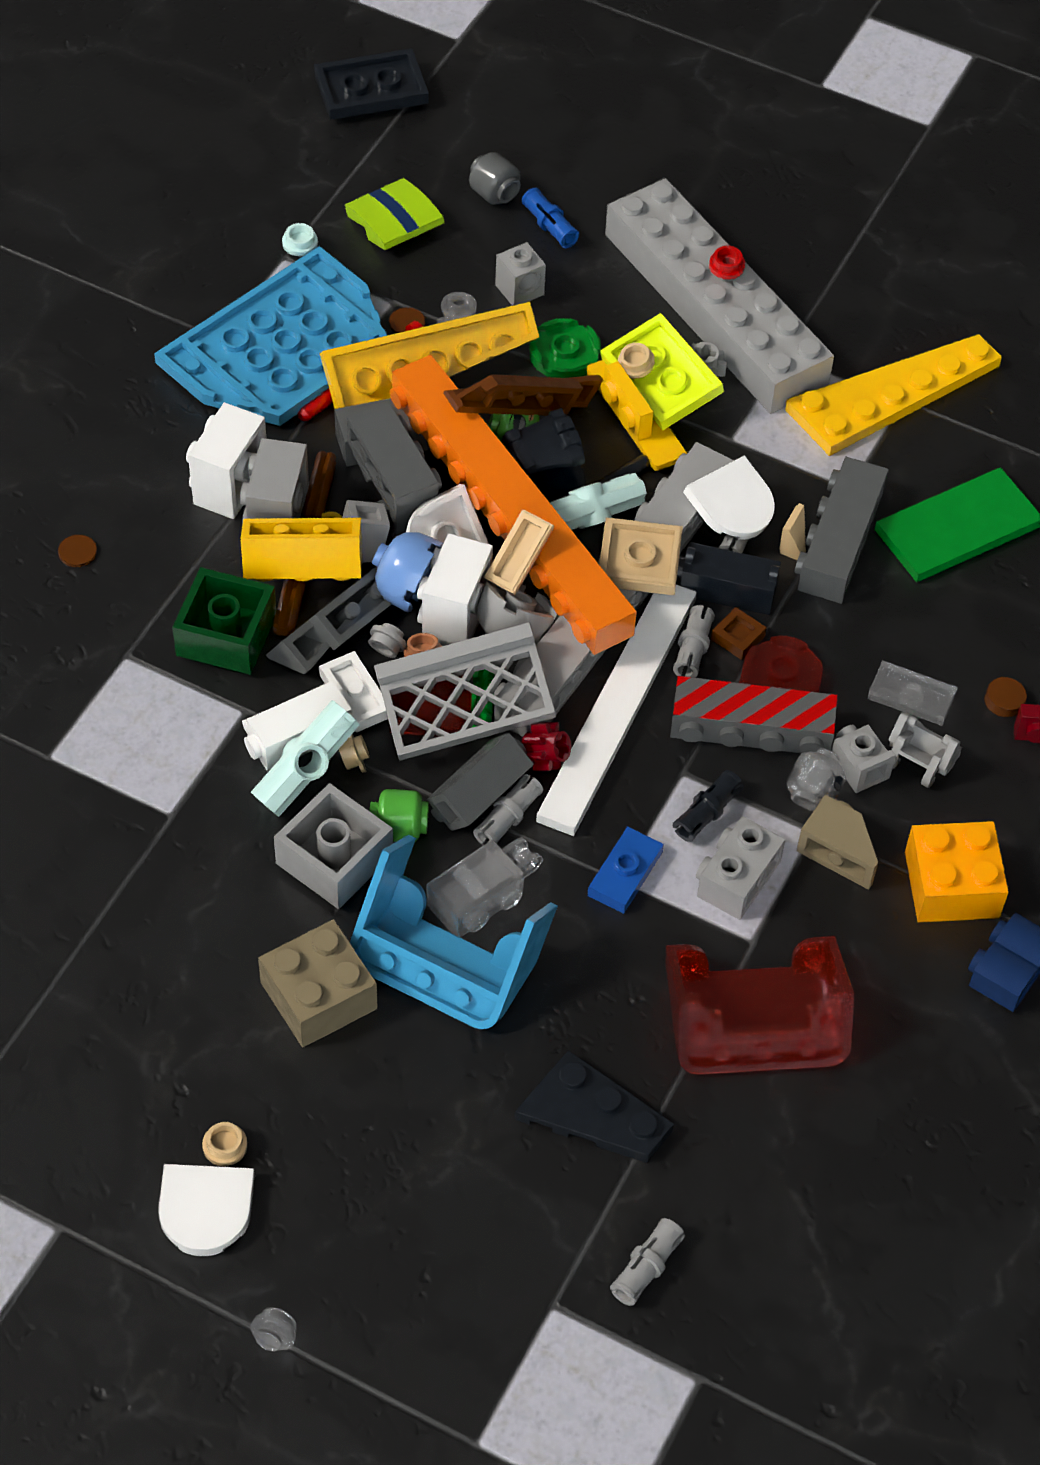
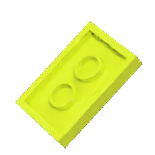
M661 313L600 350L602 360L607 365L617 362L621 350L630 343H642L653 352L655 359L653 370L642 378L630 379L653 410V420L662 431L724 392L723 383Z

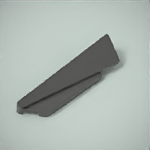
M376 566L282 640L266 654L268 659L305 674L316 664L329 647L334 651L388 608L391 603L383 598L375 582L378 567Z

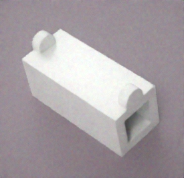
M334 681L327 682L320 687L242 720L243 727L248 734L247 737H244L246 748L250 756L254 760L259 758L265 769L269 771L282 757L286 743L292 738L300 737L331 700L335 701L351 716L352 708ZM312 750L304 751L300 756L309 753Z

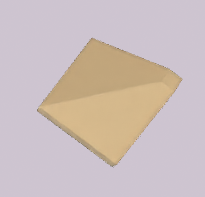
M800 503L795 506L783 527L779 548L780 554L798 560L801 551L806 553L804 505Z

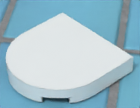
M745 455L687 485L683 491L711 529L719 534L724 532L728 535L736 536L740 540L756 537L763 532L774 514L773 495Z
M458 484L422 503L413 512L407 525L406 532H419L443 543L449 533L489 544L466 487L463 484Z
M164 1164L159 1201V1218L162 1230L169 1240L184 1253L194 1256H211L223 1252L224 1248L234 1243L240 1236L242 1237L250 1221L255 1177L254 1169Z

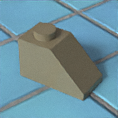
M825 794L801 828L797 852L869 890L873 884L878 860L862 814L854 810L848 803L837 801Z

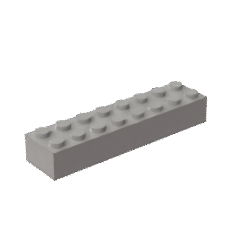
M666 178L608 204L605 235L704 342L714 344L718 350H724L723 361L727 363V368L770 414L786 407V400L829 385L834 355L746 262L745 270L738 278L727 280L712 274L709 269L710 257L717 248L730 245Z

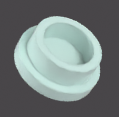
M297 223L287 228L282 238L284 250L289 254L305 256L317 248L318 238L309 225Z

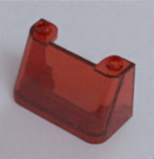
M835 936L812 937L798 943L793 950L791 967L709 971L707 955L702 948L696 945H666L665 964L676 1049L680 1065L685 1071L691 1074H715L830 1067L838 1065L848 1057L852 1043L854 991Z

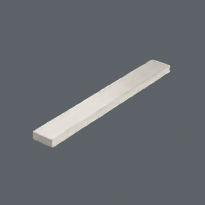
M676 584L675 595L653 593L635 627L634 636L629 638L573 744L569 758L563 763L537 813L536 822L571 836L575 835L696 601V591Z

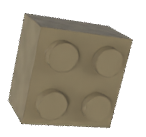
M334 919L258 957L261 984L302 1048L377 1009V983Z

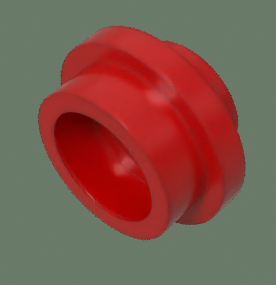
M721 246L710 257L709 269L718 278L735 279L743 274L745 259L738 248Z

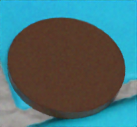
M400 308L391 314L389 326L394 333L404 332L405 327L413 321H418L425 327V317L417 309Z
M85 535L69 536L58 547L60 560L71 567L85 566L91 563L97 554L95 542Z

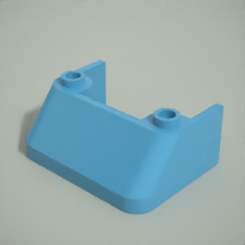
M407 835L382 850L350 944L373 978L474 1028H490L502 1019L534 968L558 906L550 902L530 916L525 922L522 933L512 932L500 939L494 954L422 919L427 904L425 891L416 881L403 876L416 840L415 837Z

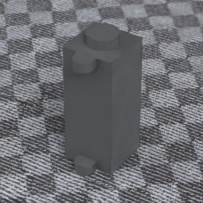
M510 733L489 740L426 799L433 808L431 810L432 816L437 821L444 822L451 831L469 826L534 765L526 755L525 746L518 739L512 737Z

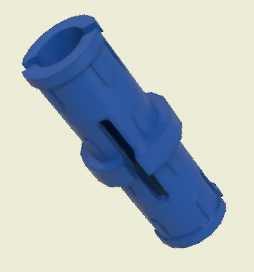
M538 188L529 189L522 197V204L537 218L538 226L544 231L548 230L563 248H569L574 245L579 238V231L567 221L563 210L558 205L552 204ZM545 212L556 221L555 224L547 217Z

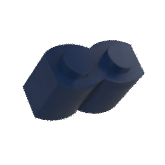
M1016 912L1008 922L1002 919L998 922L989 937V942L993 944L987 951L980 948L968 967V970L973 973L969 986L1012 1012L1019 1006L1033 983L1040 976V926Z

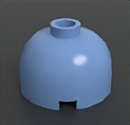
M419 532L400 534L389 545L381 543L374 555L372 564L378 567L375 582L383 598L392 605L408 613L411 612L413 607L409 600L412 598L417 602L419 601L417 592L423 576L429 577L432 571L430 564L434 556L433 552L436 547L442 548L444 543Z

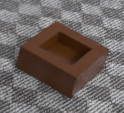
M735 607L712 630L711 640L742 660L765 637L767 627Z

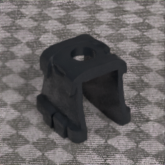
M562 408L549 411L548 416L520 430L518 428L511 429L503 435L502 444L545 497L569 494L568 492L586 486L585 475L581 464L585 463L582 441L577 430H575L570 416H567Z

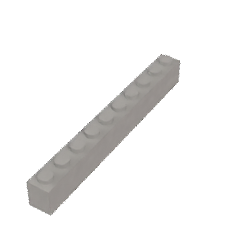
M696 442L687 454L682 453L679 456L673 473L669 478L663 477L660 480L654 497L650 502L645 501L642 503L637 511L635 521L683 526L680 546L681 553L705 522L683 491L687 485L734 460ZM619 589L635 610L639 608L649 595V592ZM558 614L555 618V623L535 643L555 715L606 651L604 650L594 655L585 643L581 644L575 638L572 627L566 618ZM531 657L520 659L514 668L513 674L525 680L533 667ZM535 677L532 684L539 687L537 678ZM510 681L507 684L502 682L495 690L494 695L510 703L520 686ZM528 690L518 704V707L528 712L545 707L542 697ZM495 704L494 721H498L505 709ZM552 718V719H548V720H544V721H541V722H537V723L551 722V721L553 720V718ZM531 724L512 729L511 731L523 737L525 733L532 732Z

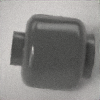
M490 152L484 156H479L472 163L469 177L470 186L492 205L508 203L518 194L521 187L520 171L498 152Z

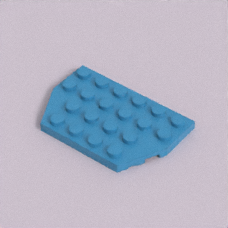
M318 246L154 354L155 363L203 404L220 409L225 402L265 417V422L280 426L297 415L300 408L329 388L320 357L322 351L387 336L381 326L380 316L370 298L368 285Z

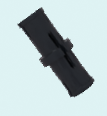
M725 770L705 792L700 791L693 798V804L673 822L672 826L676 828V834L683 840L691 842L712 820H718L723 815V808L744 789V785L740 783L742 781L740 777L730 770Z

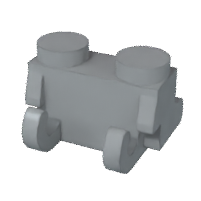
M904 711L900 714L888 739L890 741L889 746L892 747V751L896 755L892 769L899 764L901 760L899 755L904 756L927 769L921 781V785L930 788L936 779L934 775L938 769V773L944 776L947 775L959 758L962 749L959 746L961 741L947 734L942 737L925 728L916 717Z

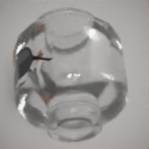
M819 748L817 752L807 751L801 753L786 781L787 788L791 793V800L809 811L815 810L825 794L836 800L847 777L845 769L838 763L840 758L835 753L823 748Z

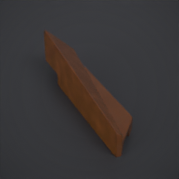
M491 374L469 388L445 390L443 393L454 410L460 413L548 416L549 411L562 408L563 412L567 415L572 407L586 408L603 382V379L600 375L553 378Z

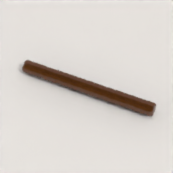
M322 450L317 453L300 518H322L337 464L336 455L333 452L327 453ZM284 579L273 622V631L276 635L288 637L295 631L307 581Z

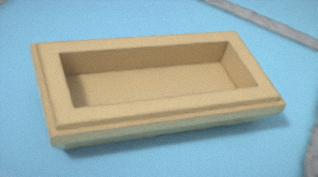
M522 509L484 578L515 595L552 533L554 525Z

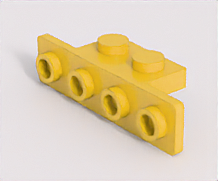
M601 360L587 366V374L589 376L600 375L603 382L598 390L642 454L648 457L650 465L655 471L675 465L682 453L687 454L671 429L668 427L662 431L653 420V410L618 361L607 365Z

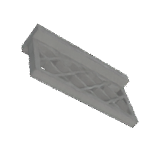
M529 622L374 665L399 761L556 717ZM531 657L533 667L525 680L508 672L514 661ZM485 669L496 674L486 691L469 683L476 671ZM535 677L537 678L539 687L532 684ZM503 678L520 686L510 703L493 695ZM447 680L457 685L447 701L430 693L437 682ZM464 689L481 697L472 713L454 705ZM528 690L542 697L545 707L528 712L518 707V704ZM409 691L418 697L409 711L406 712L393 705L391 695ZM425 700L442 708L432 724L415 716ZM488 701L505 709L498 721L488 723L478 718ZM449 712L466 720L460 731L451 734L439 729ZM397 716L403 719L400 725L398 724ZM410 723L427 731L421 742L404 746L402 735Z

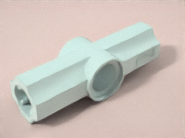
M636 473L611 479L602 484L597 482L568 492V496L549 503L571 530L578 527L582 529L605 522L606 517L612 518L611 515L642 505L645 502L647 492L644 482L638 478Z
M331 700L300 737L292 738L286 743L282 757L251 793L279 817L310 781L319 779L325 774L330 758L360 724L346 710ZM312 750L313 755L310 763L304 767H299L298 760L300 755L304 751Z

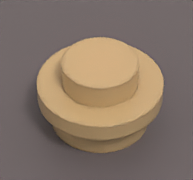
M642 343L626 345L618 356V362L632 379L648 375L655 365L653 352Z
M220 1122L213 1125L203 1138L204 1155L211 1163L218 1166H230L239 1162L247 1151V1138L244 1131L230 1122Z

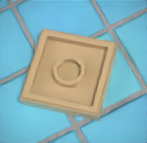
M606 517L599 565L618 589L675 595L683 526Z

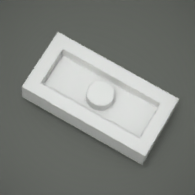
M355 651L319 666V674L323 682L334 681L352 708V717L360 724L355 730L356 733L388 719L382 693Z

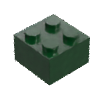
M200 567L172 627L176 656L251 675L274 622L277 610L275 586Z

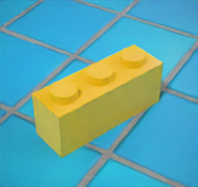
M361 518L243 519L241 532L243 578L262 582L273 579H295L297 581L335 579L347 581L352 578H361L363 560Z

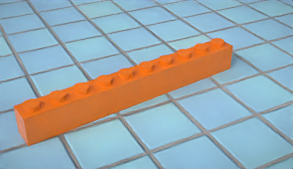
M430 354L392 371V388L389 393L394 406L406 413L413 430L417 434H422L427 440L433 456L436 459L441 458L448 467L452 480L457 485H465L474 508L481 510L488 518L490 528L496 536L501 535L504 540L507 538L522 509L554 525L553 531L529 571V575L536 588L543 589L548 595L554 611L559 616H564L569 622L575 638L581 644L585 643L591 652L596 655L634 636L637 611L478 413H460L454 410L443 392L458 388Z

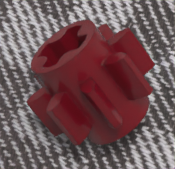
M558 722L531 724L532 732L525 733L521 743L526 748V755L534 762L533 770H560L561 762L566 761L571 753L569 735L564 731H559Z

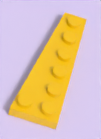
M526 302L325 350L320 353L334 408L338 409L391 398L389 391L392 388V371L430 354L445 373L451 377L539 338V333L531 304Z
M978 334L813 391H807L804 394L786 400L785 411L831 456L1000 367L1002 356Z

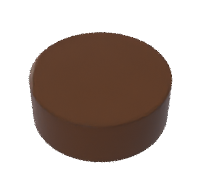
M1009 677L996 678L988 686L985 694V704L995 715L1012 717L1018 714L1020 705L1025 704L1027 693L1023 685L1015 679Z

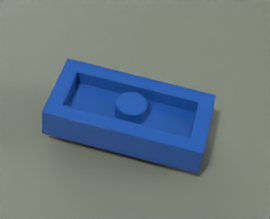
M627 826L589 885L587 896L624 914L662 855L664 844Z

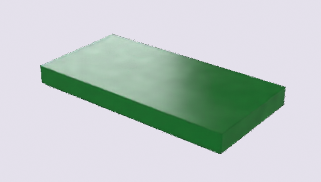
M1000 467L876 521L874 530L917 583L1040 528V513Z

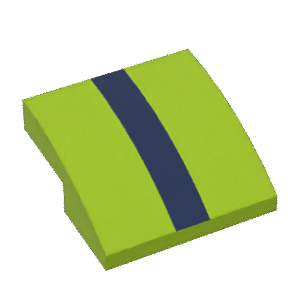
M404 178L345 204L347 216L364 226L368 240L384 250L444 223L443 216L434 204L416 186Z

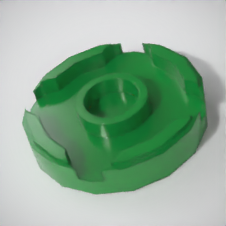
M570 318L553 319L541 324L537 328L539 338L529 342L530 361L536 370L547 377L571 378L588 375L587 366L598 362L601 357L600 338L595 330L588 325L586 328L578 325L577 320Z

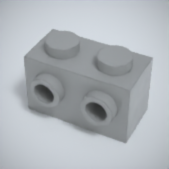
M742 816L733 829L727 827L717 843L716 848L718 851L713 858L706 856L700 864L696 873V878L699 879L697 897L741 920L781 862L785 839Z

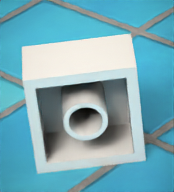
M224 402L216 415H211L208 418L203 434L198 441L191 443L186 455V461L189 463L190 469L189 486L192 488L194 505L231 519L236 517L243 506L240 504L243 482H249L251 477L248 474L251 453H257L261 438L266 439L265 417Z
M448 533L442 548H435L430 564L432 571L429 577H422L417 592V598L422 600L417 622L422 624V633L435 635L442 646L473 638L479 625L477 606L483 588L488 581L484 576L493 560V545Z

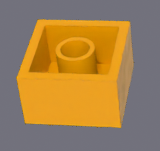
M994 821L912 825L905 849V856L917 922L1000 918L1008 895V887Z

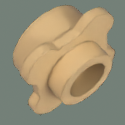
M352 733L339 748V752L347 770L359 766L363 773L366 772L363 760L369 758V752L362 735L354 737Z

